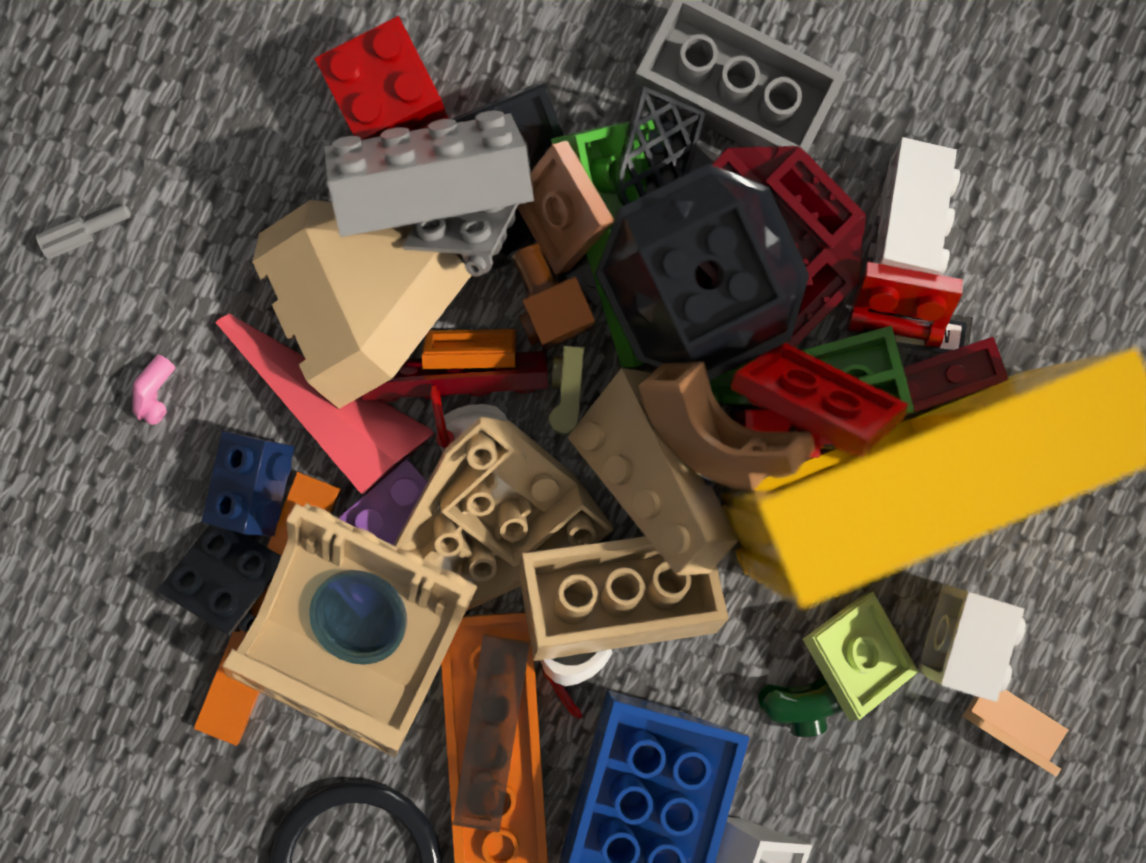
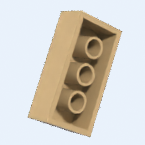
M647 537L524 553L521 557L518 572L533 661L714 634L729 619L717 565L708 574L677 576Z

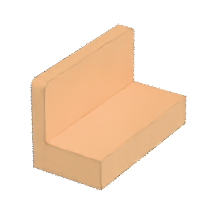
M1007 690L1000 692L997 702L977 696L973 698L962 717L1057 777L1061 768L1049 760L1065 737L1068 729Z

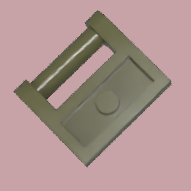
M564 346L563 358L554 357L552 386L554 389H561L560 405L551 411L549 422L552 429L557 434L563 436L569 435L578 424L583 361L582 347Z

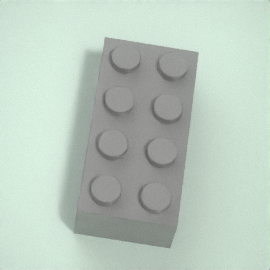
M673 0L636 72L633 89L638 92L639 87L645 86L706 112L702 125L745 147L800 146L807 153L846 75L699 0ZM650 97L651 99H653V100H655V101H657V102H659V103H661V104H663V105L666 104V103H664V102H662V101H659V100H657V99H654V98ZM678 109V112L688 118L693 115L681 109Z
M487 111L478 114L475 120L459 123L452 119H442L430 123L426 129L409 131L407 128H392L382 132L380 137L364 140L357 136H347L335 140L331 146L324 147L327 182L340 237L534 201L526 145L511 113L504 114L500 111Z

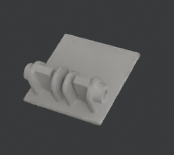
M518 204L416 223L403 244V249L460 253L463 256L466 271L472 276H481L490 271L493 265L492 255L498 254L502 244L505 242L507 237L506 230L515 222V210Z

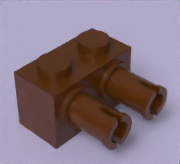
M533 244L512 255L513 261H515V268L518 269L528 293L526 299L522 300L526 312L519 315V319L531 346L540 342L543 351H547L593 330L595 319L576 277L562 283L560 281L555 282L542 255L540 245Z

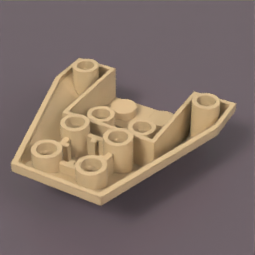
M480 417L445 449L393 545L412 552L422 560L443 570L453 572L464 580L478 586L466 610L468 611L521 586L518 570L522 554L596 544L613 531V527L577 477L512 422Z

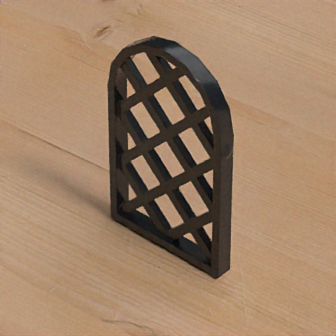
M645 86L639 87L616 170L615 188L618 200L622 206L630 203L625 189L632 185H635L639 197L646 195L640 180L650 174H653L658 188L666 185L662 180L659 169L669 163L676 176L672 181L689 173L706 112ZM650 97L666 104L655 110ZM645 103L649 114L640 119L643 104ZM670 109L676 125L664 131L658 116ZM678 109L693 115L682 121ZM652 120L658 136L646 142L640 126ZM694 122L689 138L685 127ZM679 131L685 146L673 153L667 137ZM636 135L640 146L631 151L634 137ZM661 142L667 157L655 163L649 148ZM643 152L649 168L637 174L631 159ZM685 154L680 169L676 159ZM627 167L631 179L624 182L625 170Z

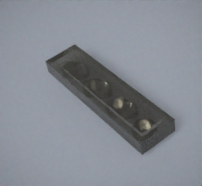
M486 634L483 636L453 825L500 832L530 641Z

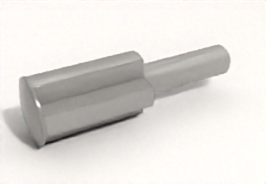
M122 205L87 221L79 216L36 234V240L42 253L50 260L94 241L91 234L130 218L131 212L127 206Z

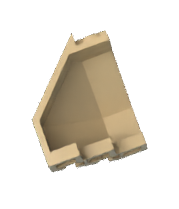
M309 200L259 233L252 262L260 279L269 278L278 298V301L274 302L272 306L287 339L296 337L306 359L299 364L306 381L340 409L395 376L471 275L466 271L465 263L461 260L460 253L404 250L403 244L416 223L340 237L332 202Z

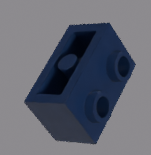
M222 431L201 522L242 534L274 536L281 516V504L287 478L291 472V460L295 446Z

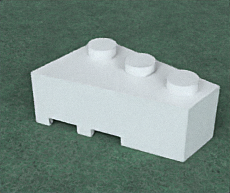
M902 137L890 158L877 214V216H880L876 244L871 243L868 258L874 259L873 263L943 276L949 260V250L943 248L944 239L950 233L955 216V210L949 208L950 197L955 194L960 179V170L954 169L956 149Z

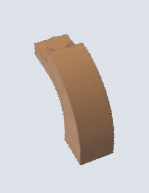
M704 362L663 363L638 385L649 419L664 443L686 465L718 484L739 490L754 491L768 474L773 478H784L794 475L815 450L810 432H762L746 428L731 419L719 406L712 393Z

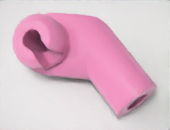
M157 354L134 381L132 387V412L138 420L144 419L150 425L158 424L167 412L165 405L156 400L158 389L176 369L162 355Z

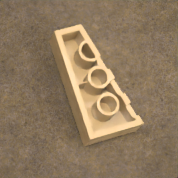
M621 368L567 438L677 576L708 574L739 539L712 486L706 485L701 474L686 465L669 449L652 425L638 385L652 372Z

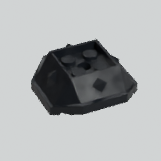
M706 164L618 208L614 218L615 222L612 224L595 271V276L637 360L656 367L663 363L704 362L708 380L710 381L791 340L809 273L769 187ZM708 260L717 269V279L711 287L703 289L696 283L695 270L700 263Z

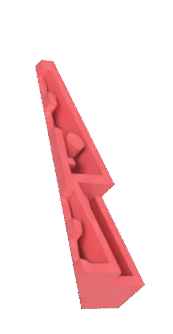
M227 314L215 322L361 494L367 493L435 434L429 427L389 404L377 401L376 399L362 400L361 396L338 409L306 381L299 366L300 363L306 360L303 355L231 314Z

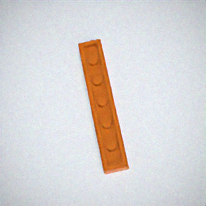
M297 472L281 511L275 535L271 536L267 548L282 556L288 541L286 520L296 504L304 508L307 503L321 508L332 515L342 488L302 472ZM270 584L251 607L254 616H257ZM242 630L232 632L194 726L195 730L235 746L241 741L260 692L227 677L223 669V665L232 649L237 651L247 632Z

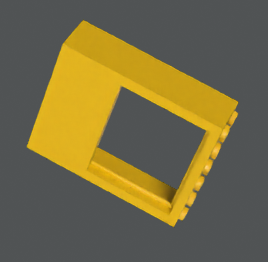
M1132 348L1020 372L1008 377L1009 380L961 396L903 420L862 457L834 448L820 454L819 458L807 459L794 475L784 478H773L768 475L754 491L734 489L722 494L721 497L725 504L722 505V508L742 546L736 549L735 553L745 576L749 575L752 580L756 579L758 584L762 583L766 589L770 588L774 594L778 593L782 599L786 598L799 607L804 608L1145 468L1146 368L1138 349Z

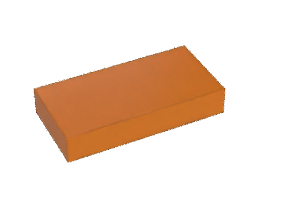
M429 330L423 342L421 354L423 369L513 368L516 366V330Z

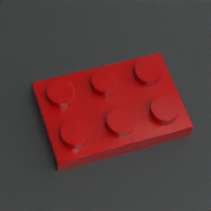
M787 343L762 354L735 373L731 386L732 390L747 397L752 404L768 408L789 419L794 426L810 430L831 441L839 450L854 453L860 457L866 454L903 421L909 404Z

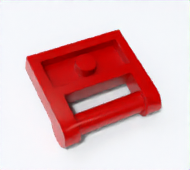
M867 262L849 312L847 331L862 333L863 329L874 331L892 326L894 335L923 340L925 346L940 348L946 327L962 296L963 279ZM873 309L879 312H889L899 315H905L920 318L929 322L917 321L897 316L870 312L868 310Z

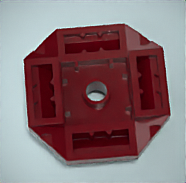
M800 146L727 148L710 165L769 187L809 273L791 340L786 342L796 347L860 282L862 234H864L866 214ZM706 260L697 266L695 280L703 289L711 287L717 279V269L712 262Z

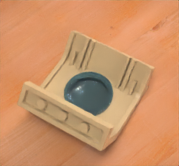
M307 503L303 508L296 504L286 520L288 541L261 608L238 650L232 649L223 665V669L227 677L395 758L429 691L478 586L464 580L453 572L443 570L422 560L412 552L389 544L364 529L356 528L321 508Z

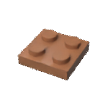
M568 141L552 144L530 173L534 201L521 203L517 206L555 275L570 271L615 222Z

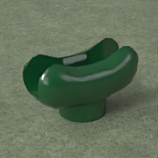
M824 676L813 683L802 686L783 687L768 684L763 687L758 695L759 705L765 715L775 723H789L790 733L797 737H813L827 731L826 717L843 711Z

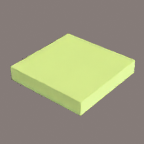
M874 592L866 593L857 598L803 638L804 643L849 721L860 720L919 672Z

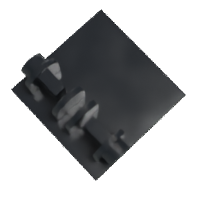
M209 524L157 589V592L229 636L233 631L239 632L242 630L248 632L256 618L252 614L251 607L272 581L282 556L242 533Z

